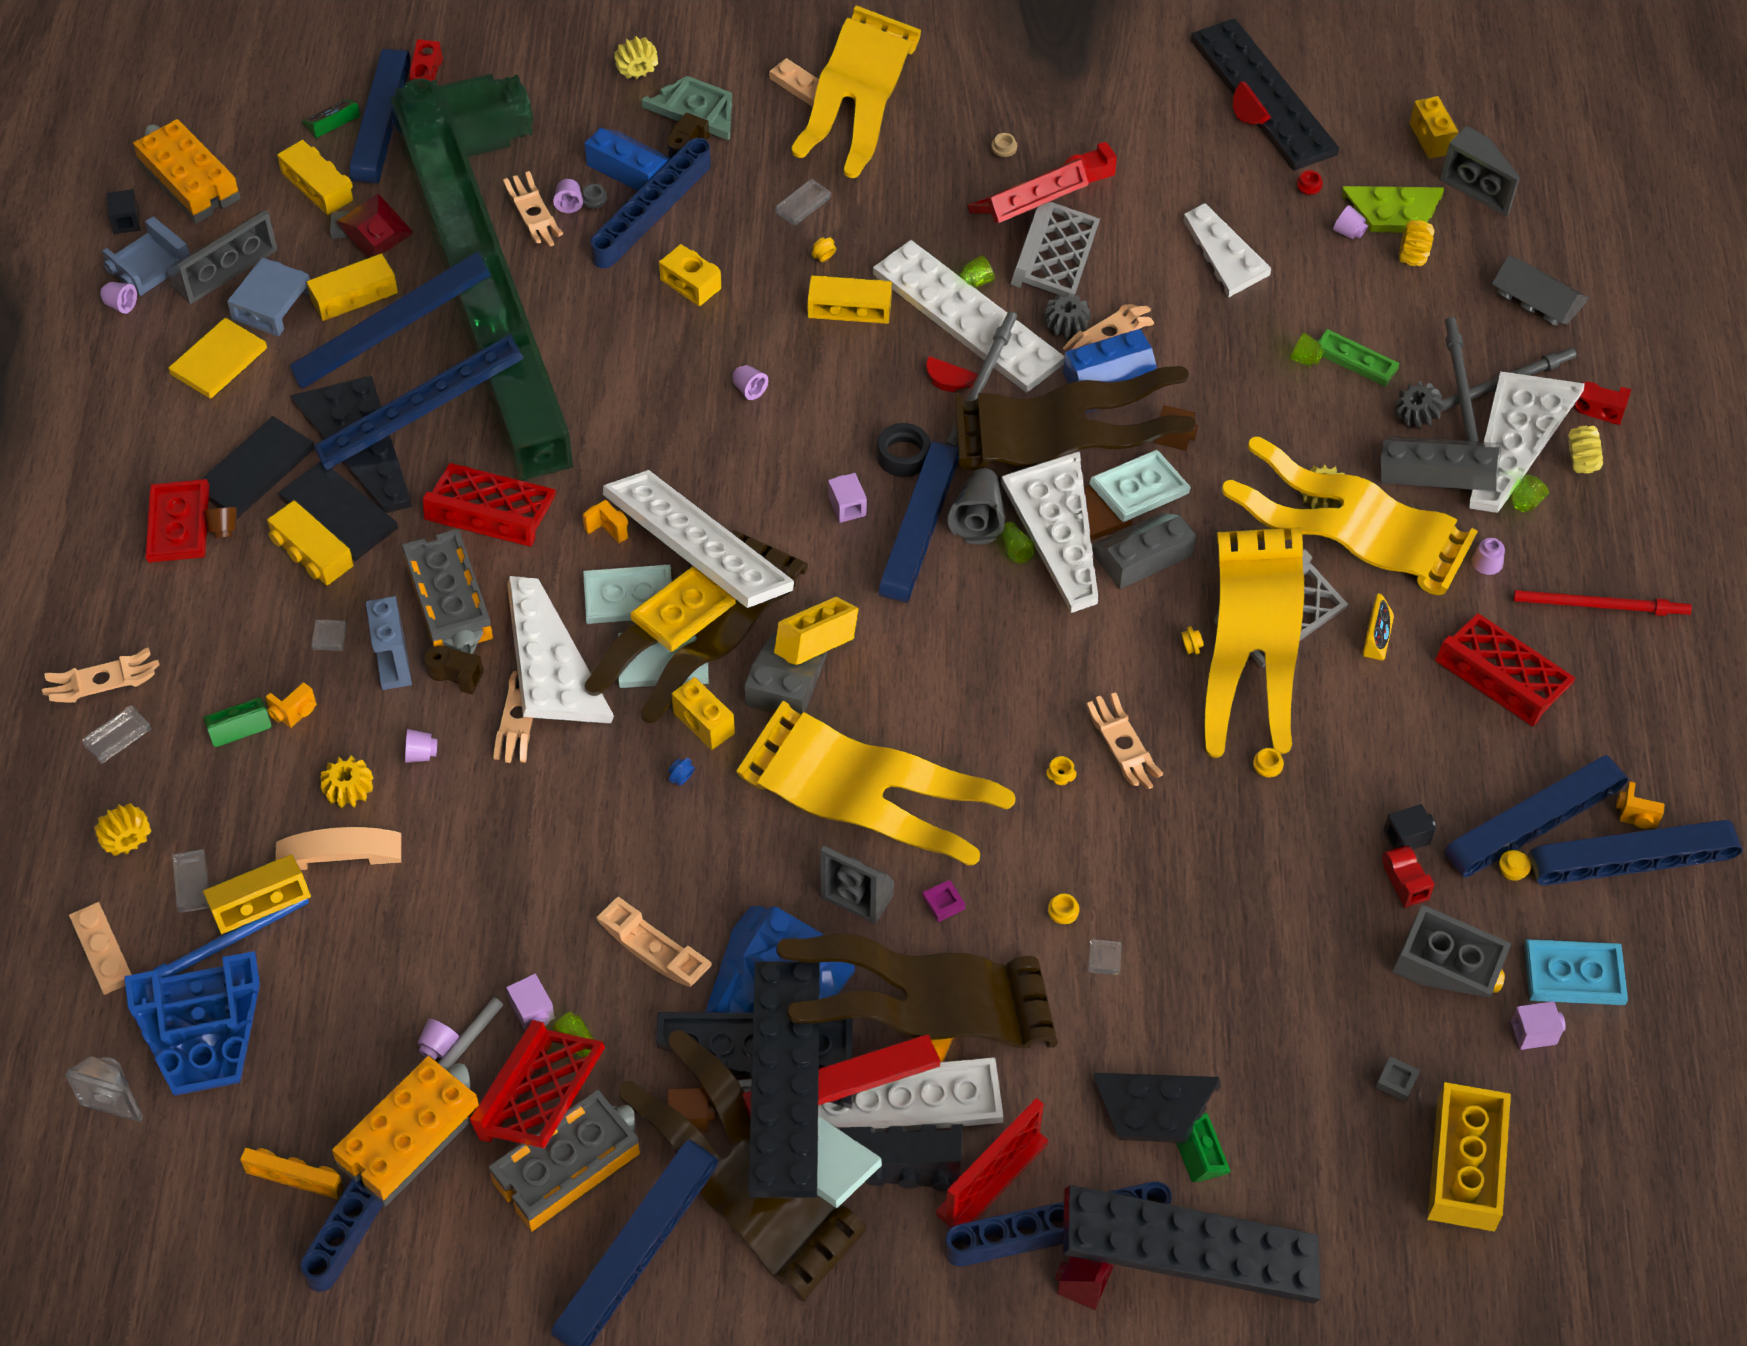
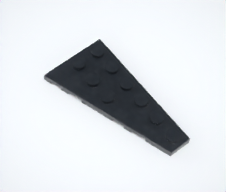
M371 375L290 395L291 403L303 413L306 421L313 425L322 440L381 408ZM390 435L341 462L348 467L350 474L355 480L358 479L365 488L366 493L385 513L412 507Z
M658 1012L657 1048L674 1053L668 1044L669 1035L673 1031L682 1030L703 1048L716 1056L730 1071L752 1078L754 1013ZM853 1018L819 1023V1069L852 1059ZM852 1095L830 1103L852 1109Z

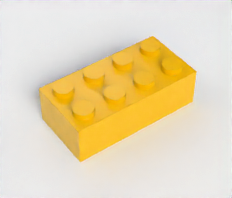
M1444 1082L1437 1099L1427 1220L1495 1232L1503 1216L1510 1093Z

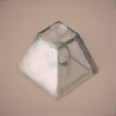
M89 1056L67 1071L65 1077L80 1105L141 1122L143 1115L118 1061L109 1057L99 1059Z

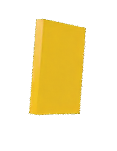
M224 318L168 369L172 376L211 399L267 349V345L264 340L229 319Z
M692 566L630 613V617L633 622L670 652H673L735 605L736 599Z

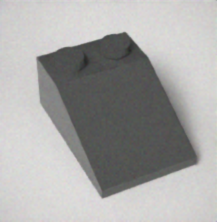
M1466 126L1449 143L1440 181L1507 217L1511 210L1520 176L1489 137Z
M772 633L754 661L746 681L745 704L750 708L770 712L771 709L777 710L782 701L789 703L794 711L802 715L803 712L806 713L828 651L801 664H790L784 658L774 653L777 634Z
M823 845L820 850L821 898L876 924L894 896V880L882 871H876L853 857H847Z
M1422 904L1413 920L1392 972L1420 985L1490 998L1512 943Z

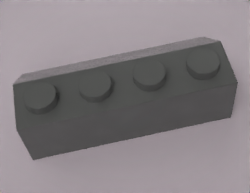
M264 210L252 215L166 268L171 287L191 305L258 263L262 257L266 258L276 252L278 249L269 213Z
M1387 436L1384 440L1381 457V483L1496 491L1502 443Z

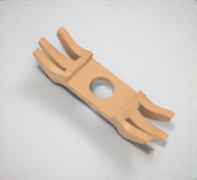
M530 171L525 172L530 189L529 193L524 188L518 175L513 176L519 196L514 192L508 178L503 179L508 195L527 226L531 239L535 243H541L542 239L546 245L553 246L554 242L547 226H550L551 232L555 237H560L563 235V232L558 228L553 216L551 217ZM531 207H537L541 210L540 214L536 216H530L526 211ZM535 230H539L540 237L537 235Z
M1134 304L1122 305L1119 311L1084 332L1079 331L1063 347V350L1066 352L1140 329L1144 326H1151L1154 324L1152 318L1139 317L1148 313L1151 309L1148 306H1137ZM1109 326L1115 328L1117 333L1113 336H1106L1101 330Z
M148 647L133 656H120L117 661L81 670L73 668L65 673H44L46 681L65 685L44 688L42 692L43 695L49 696L50 701L72 703L76 702L80 697L132 685L137 687L155 674L154 669L159 666V661L154 660L138 666L151 655ZM100 672H106L110 675L109 680L104 684L94 683L93 677Z
M513 671L509 679L507 699L494 747L493 759L499 760L504 737L507 736L505 763H511L518 737L521 738L520 762L526 763L530 730L533 722L532 717L517 719L510 714L514 707L522 706L520 687L519 689L516 688L518 671Z
M1117 693L1111 694V702L1116 718L1110 713L1101 696L1096 697V702L1102 720L1093 702H1088L1087 707L1094 726L1101 732L1122 769L1124 778L1133 786H1139L1140 782L1147 789L1153 788V784L1146 775L1142 763H1145V770L1156 778L1161 777L1163 772L1154 764L1149 751L1146 752L1129 723L1128 715L1123 711ZM1119 737H1128L1132 740L1133 745L1129 749H1121L1116 745L1115 741Z

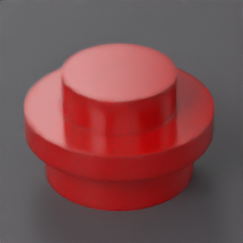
M1307 170L1298 177L1296 186L1302 193L1313 195L1322 190L1323 181L1318 172Z

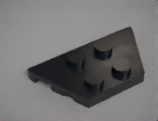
M1094 1073V1079L1119 1139L1129 1141L1185 1143L1193 1131L1194 1123L1202 1117L1207 1109L1206 1104L1213 1092L1218 1091L1221 1086L1219 1077Z

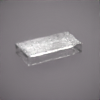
M811 179L776 205V213L795 226L831 198V191Z
M131 705L83 738L82 743L102 764L150 731L151 727Z
M204 849L172 854L178 912L183 913L209 908L203 893L204 890L209 888Z

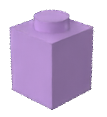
M856 473L841 475L828 480V498L839 523L866 516L867 498Z
M536 973L506 987L509 1002L525 1031L532 1020L544 1022L546 1026L551 1020L555 1019L552 1002Z
M1554 1001L1519 1006L1516 1008L1511 1019L1520 1050L1556 1045L1566 1027L1564 1016L1561 1012L1557 1011Z

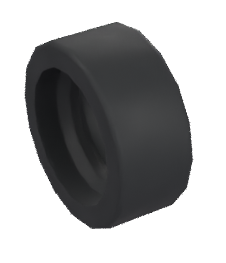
M909 423L893 424L885 428L879 435L877 442L879 465L884 471L898 477H909L920 473L931 445L929 436L922 428ZM898 442H908L918 446L920 452L910 458H899L890 454L887 448Z

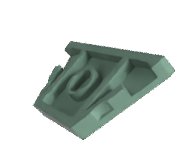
M686 76L675 84L661 88V94L651 99L645 96L641 100L642 108L676 121H680L686 112L709 121L710 134L726 140L730 139L732 92Z

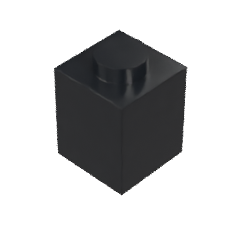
M134 189L107 193L108 217L113 233L141 231L139 206Z
M1419 804L1388 814L1383 831L1393 849L1409 845L1414 850L1430 845L1436 830V824L1433 816L1429 813L1427 814L1423 805Z

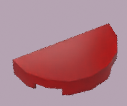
M1241 81L1233 97V110L1237 118L1250 125L1265 123L1271 118L1270 114L1247 83Z
M930 356L926 363V372L932 380V384L944 391L956 392V389H962L967 386L971 388L978 376V373Z

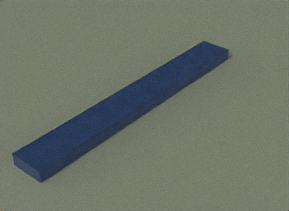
M477 251L292 363L290 367L300 387L304 389L489 277L491 273L482 256Z
M511 334L315 444L314 448L322 465L326 470L334 467L524 359Z

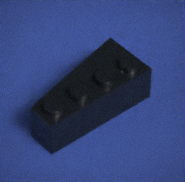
M951 1124V1131H936V1125H922L921 1131L908 1132L902 1126H889V1128L884 1129L882 1132H876L873 1127H836L881 1158L882 1166L865 1181L869 1185L881 1186L885 1183L899 1184V1186L909 1189L927 1186L938 1191H947L959 1178L963 1124Z

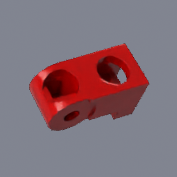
M417 39L410 68V83L412 86L429 88L434 86L438 67L441 66L443 61L439 41ZM423 48H431L433 53H424Z
M1107 142L1097 144L1096 150L1084 153L1083 155H1073L1064 163L1067 164L1076 159H1081L1088 182L1091 183L1115 175L1117 156Z
M1582 382L1584 383V391L1573 405L1575 410L1589 417L1620 425L1632 389L1620 387L1618 392L1602 388L1594 382Z
M1405 845L1384 852L1382 855L1384 869L1403 907L1406 908L1429 900L1435 883L1429 874L1426 875L1421 865L1417 862L1412 848L1409 845Z

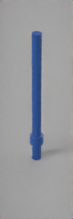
M307 898L231 930L167 965L165 962L153 968V971L157 970L161 978L174 976L309 904V900Z

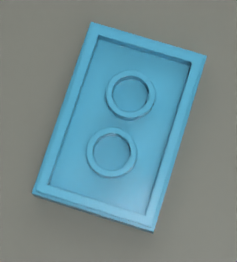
M1526 939L1524 949L1529 1001L1626 1005L1628 996L1621 944Z

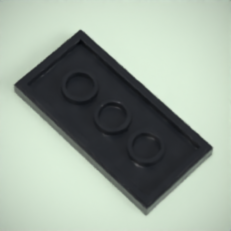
M272 416L202 478L207 479L209 483L208 501L219 508L237 507L238 519L315 449L314 442Z
M321 461L278 492L280 499L288 505L295 500L350 549L351 557L354 561L358 560L398 529V524L393 518L332 468L326 470Z

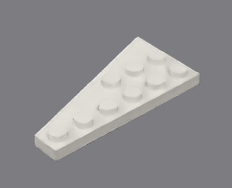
M1500 371L1484 442L1502 443L1496 491L1472 490L1470 509L1496 513L1500 511L1584 391V383Z
M1080 451L1002 476L1001 479L1004 490L1071 613L1098 604V591L1095 568L1093 566V552L1090 542V528L1086 497L1084 495L1083 473L1081 472Z
M510 576L507 586L523 717L611 723L614 715L602 693L597 696H591L586 693L585 682L591 676V673L539 579Z

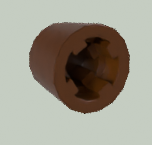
M237 507L204 510L209 532L214 533L215 538L232 537V531L236 530Z

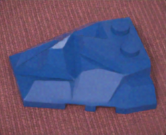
M750 906L732 929L705 1012L754 1013L755 962H799L780 958L776 953L778 942L782 939L812 938L824 934L776 906L768 909L762 906ZM820 962L819 999L839 994L854 974L855 966L843 962Z
M255 951L222 957L223 966L185 974L161 978L159 972L154 970L124 976L128 1008L142 1031L141 1033L149 1045L174 1096L241 1083L260 988Z

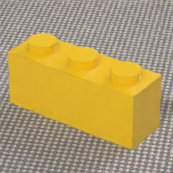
M303 139L277 154L281 173L327 216L353 201L351 191L353 185L350 179L345 174L341 175L331 161H326L314 146L310 147Z
M382 253L306 281L310 300L322 321L398 293L395 275Z
M811 275L808 295V318L889 324L892 281Z
M295 500L267 519L270 528L268 535L272 542L278 547L283 546L295 563H302L313 579H319L328 586L354 566L350 549Z
M834 597L779 621L774 653L784 658L788 663L798 665L854 639L859 608L838 597Z
M292 854L203 891L221 935L311 897L303 874Z

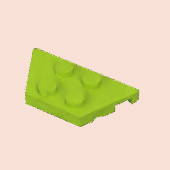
M1343 186L1342 197L1344 200L1349 199L1354 205V209L1366 219L1365 224L1368 225L1367 228L1370 232L1403 233L1406 224L1410 220H1421L1428 223L1435 212L1439 200L1441 201L1444 187Z

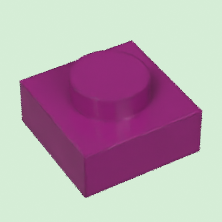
M950 880L922 892V899L937 923L965 910V902Z

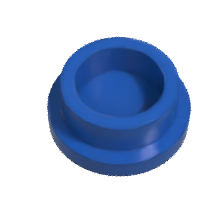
M690 758L684 760L677 759L668 770L671 774L668 781L672 784L677 783L679 786L683 785L696 769L691 764L692 760Z

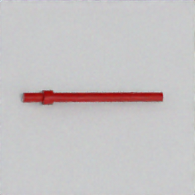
M1514 590L1513 593L1514 602L1653 612L1656 616H1667V614L1691 615L1692 604L1669 602L1668 599L1655 598L1654 601L1522 590Z

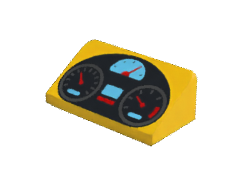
M1379 593L1376 595L1362 654L1364 657L1382 661L1386 656L1394 614L1384 596Z

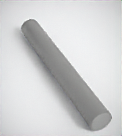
M493 997L438 1064L442 1067L452 1066L503 1007V1003Z

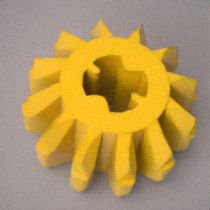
M1410 220L1406 224L1398 254L1401 262L1411 266H1422L1427 262L1434 239L1432 224L1421 220Z
M352 755L347 761H343L342 758L338 757L336 764L328 762L327 771L321 772L320 778L322 782L320 787L322 793L327 797L330 804L337 802L341 809L346 803H350L355 808L357 800L366 802V793L372 792L373 776L371 770L367 768L363 760L356 762Z
M131 803L124 807L118 804L116 809L112 811L107 809V814L98 818L99 823L94 827L100 846L106 852H111L114 856L119 855L121 852L127 855L131 849H138V845L146 842V836L151 832L150 824L144 811H141L139 807H134Z

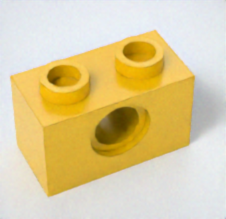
M1439 96L1414 101L1409 124L1428 158L1447 155L1449 143L1458 135V130Z
M682 244L659 261L660 280L699 307L721 289V270L715 264L709 263L700 257L697 252L688 249Z
M693 677L672 693L673 713L711 750H714L735 734L734 714L696 677Z

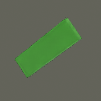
M1326 329L1313 349V353L1384 387L1387 386L1395 375L1400 364Z

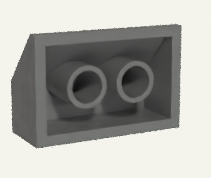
M1509 255L1492 283L1499 288L1498 294L1509 300L1513 296L1522 301L1520 303L1521 307L1533 313L1536 309L1545 313L1543 319L1556 326L1559 322L1568 324L1589 300L1588 296L1523 260Z
M1160 513L1092 544V552L1117 587L1122 589L1193 555L1196 534L1181 515Z

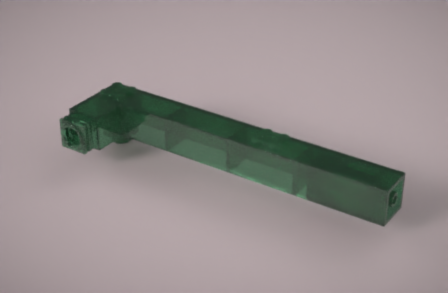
M488 74L438 86L436 80L413 79L407 82L403 89H395L396 96L390 97L397 136L444 270H448L478 251L491 273L489 277L454 297L473 352L476 354L511 334L524 357L521 361L484 381L518 480L524 481L573 468L570 434L468 159V156L510 147V140L515 139V137H524L526 134L533 135V112L527 90L520 82L518 74L501 80L500 78L494 80L493 75Z

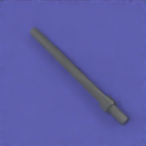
M1008 311L1001 327L996 329L993 335L994 342L966 401H974L978 398V393H982L1003 346L1008 344L1012 336L1011 329L1017 319L1016 313ZM956 422L946 441V444L953 446L958 444Z
M1448 317L1445 319L1447 330L1445 340L1447 349L1451 352L1467 441H1479L1462 355L1463 339L1462 335L1458 333L1456 318Z
M1573 347L1557 354L1552 352L1542 356L1541 360L1509 373L1531 376L1544 370L1551 371L1558 368L1561 363L1576 358L1577 353ZM1499 377L1470 388L1471 400L1496 390ZM1458 393L1442 399L1444 404L1442 411L1460 404Z

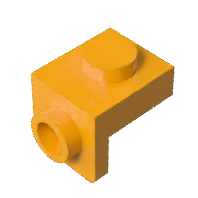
M607 500L591 506L583 514L584 530L588 534L602 526L618 544L628 538V520L622 511H616Z
M304 682L283 701L271 693L265 697L268 705L267 712L270 717L278 723L282 721L290 728L303 717H307L317 705L312 688Z
M1629 781L1626 790L1620 791L1618 794L1616 808L1621 809L1619 821L1633 824L1643 829H1657L1664 814L1665 804L1634 797L1636 783Z

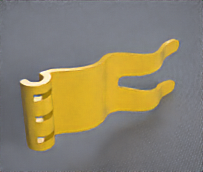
M856 5L853 9L852 19L847 18L843 24L832 56L821 72L809 123L792 145V154L795 157L803 158L817 143L821 142L834 124L842 99L846 96L852 97L855 100L853 139L844 166V174L849 178L858 177L875 152L886 102L896 86L907 55H911L917 47L921 30Z
M1252 437L1247 445L1249 451L1268 463L1289 486L1310 496L1341 501V507L1317 509L1285 507L1269 500L1257 490L1234 480L1224 482L1221 488L1224 496L1243 506L1259 522L1272 529L1300 527L1302 534L1331 538L1344 545L1351 553L1366 563L1381 569L1406 572L1418 576L1417 582L1419 586L1430 594L1443 595L1446 593L1478 532L1477 530L1471 528L1469 532H1462L1455 527L1457 519L1445 513L1419 510L1403 505L1388 496L1379 486L1369 480L1353 475L1312 472L1297 465L1281 449L1265 439Z
M1301 528L1217 532L1220 600L1216 643L1206 693L1204 726L1206 752L1213 758H1218L1224 754L1231 707L1240 675L1249 654L1259 650L1265 654L1268 721L1273 749L1277 750L1280 754H1286L1292 747V687L1304 604ZM1291 539L1292 548L1285 549V540ZM1258 541H1264L1265 550H1258ZM1237 542L1238 551L1231 552V543Z
M782 701L736 771L743 780L761 790L767 789L808 813L829 820L859 825L902 843L950 856L969 866L976 864L980 859V852L975 846L958 835L935 827L884 799L883 792L885 789L891 786L942 799L983 802L1002 809H1009L1015 804L1014 793L996 782L958 773L903 751L855 741L805 712L802 715L797 713L785 701ZM784 719L786 722L793 725L794 727L792 728V730H789L785 728L783 725H781V720ZM767 741L778 748L776 753L765 746ZM752 764L764 771L761 776L750 770Z

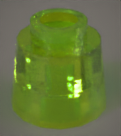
M983 255L977 256L963 267V272L960 273V277L974 288L995 281L991 265Z
M1303 332L1290 356V360L1307 366L1312 364L1318 365L1325 350L1321 349V343Z
M1524 475L1512 495L1513 505L1521 512L1532 511L1548 496L1549 490L1537 477Z

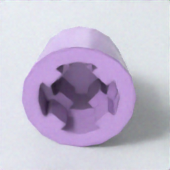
M564 179L557 184L553 199L556 209L564 213H573L582 207L583 198L580 186L576 181Z
M1349 205L1337 219L1333 231L1351 239L1355 237L1360 239L1368 225L1365 224L1366 219Z
M109 282L102 287L100 297L105 305L127 314L136 304L137 290L132 284Z
M749 365L739 366L733 373V384L748 400H754L765 392L768 386V376Z
M1496 538L1482 540L1472 555L1473 567L1486 575H1494L1500 572L1503 568L1505 554L1502 542Z
M407 729L405 763L430 761V756H437V738H432L431 733Z
M429 1018L417 1042L420 1046L418 1052L425 1058L427 1056H430L433 1060H436L437 1057L442 1058L459 1036L448 1026Z

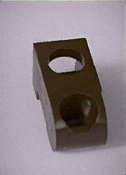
M686 112L667 138L668 156L672 158L694 138L708 140L710 137L709 121Z
M442 646L428 649L424 656L427 672L431 679L459 683L461 692L473 695L484 673L480 656Z

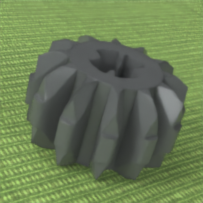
M1067 293L1065 297L1057 294L1054 300H1049L1046 311H1044V319L1048 331H1054L1055 336L1063 334L1067 339L1071 334L1074 336L1079 331H1086L1091 313L1089 312L1090 309H1088L1087 301H1080L1079 295L1070 297L1069 293Z
M1419 380L1417 386L1414 387L1408 383V390H1399V399L1395 400L1398 418L1401 421H1405L1408 427L1415 424L1420 430L1424 423L1431 427V419H1440V411L1444 408L1441 392L1438 389H1434L1431 382L1423 386V383Z

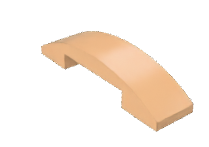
M367 827L313 830L277 841L276 860L292 854L300 870H307L308 863L367 858L370 865L401 862V833Z
M617 897L597 916V921L626 949L651 968L675 982L691 987L712 966L711 961L688 945L685 948L681 947L644 921L641 912L620 897Z

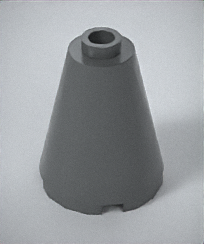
M980 468L972 472L948 513V526L955 536L959 534L964 537V541L970 544L982 545L996 540V536L1003 532L1005 526V515L998 477L992 470Z

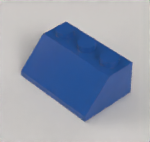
M599 128L585 142L587 166L636 191H639L671 159V157L619 131Z
M1136 329L1066 351L1063 374L1068 383L1082 380L1118 382L1143 375L1157 369L1151 345L1141 329Z

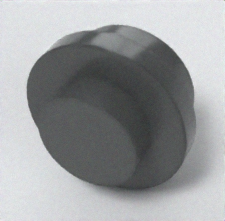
M598 184L585 186L581 193L583 205L588 208H599L607 201L606 191Z

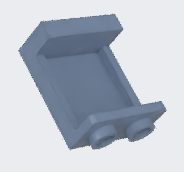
M154 216L145 221L148 233L116 254H113L108 248L102 250L105 260L103 265L106 271L112 276L116 275L121 283L135 286L139 296L169 278L166 268L189 255L187 244Z
M262 257L227 301L232 319L279 337L284 331L283 316L301 293L310 296L306 282L310 280L309 274L302 270L282 265L278 261H271Z
M396 596L367 601L366 607L372 648L377 653L382 690L412 685L405 635Z

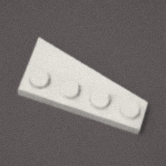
M1206 203L1184 214L1183 221L1196 244L1202 247L1204 251L1203 256L1207 262L1212 264L1215 270L1214 274L1218 281H1222L1228 298L1270 276L1271 267Z

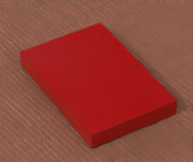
M207 479L150 484L145 553L148 563L205 558L207 520L204 510L208 509L209 483Z

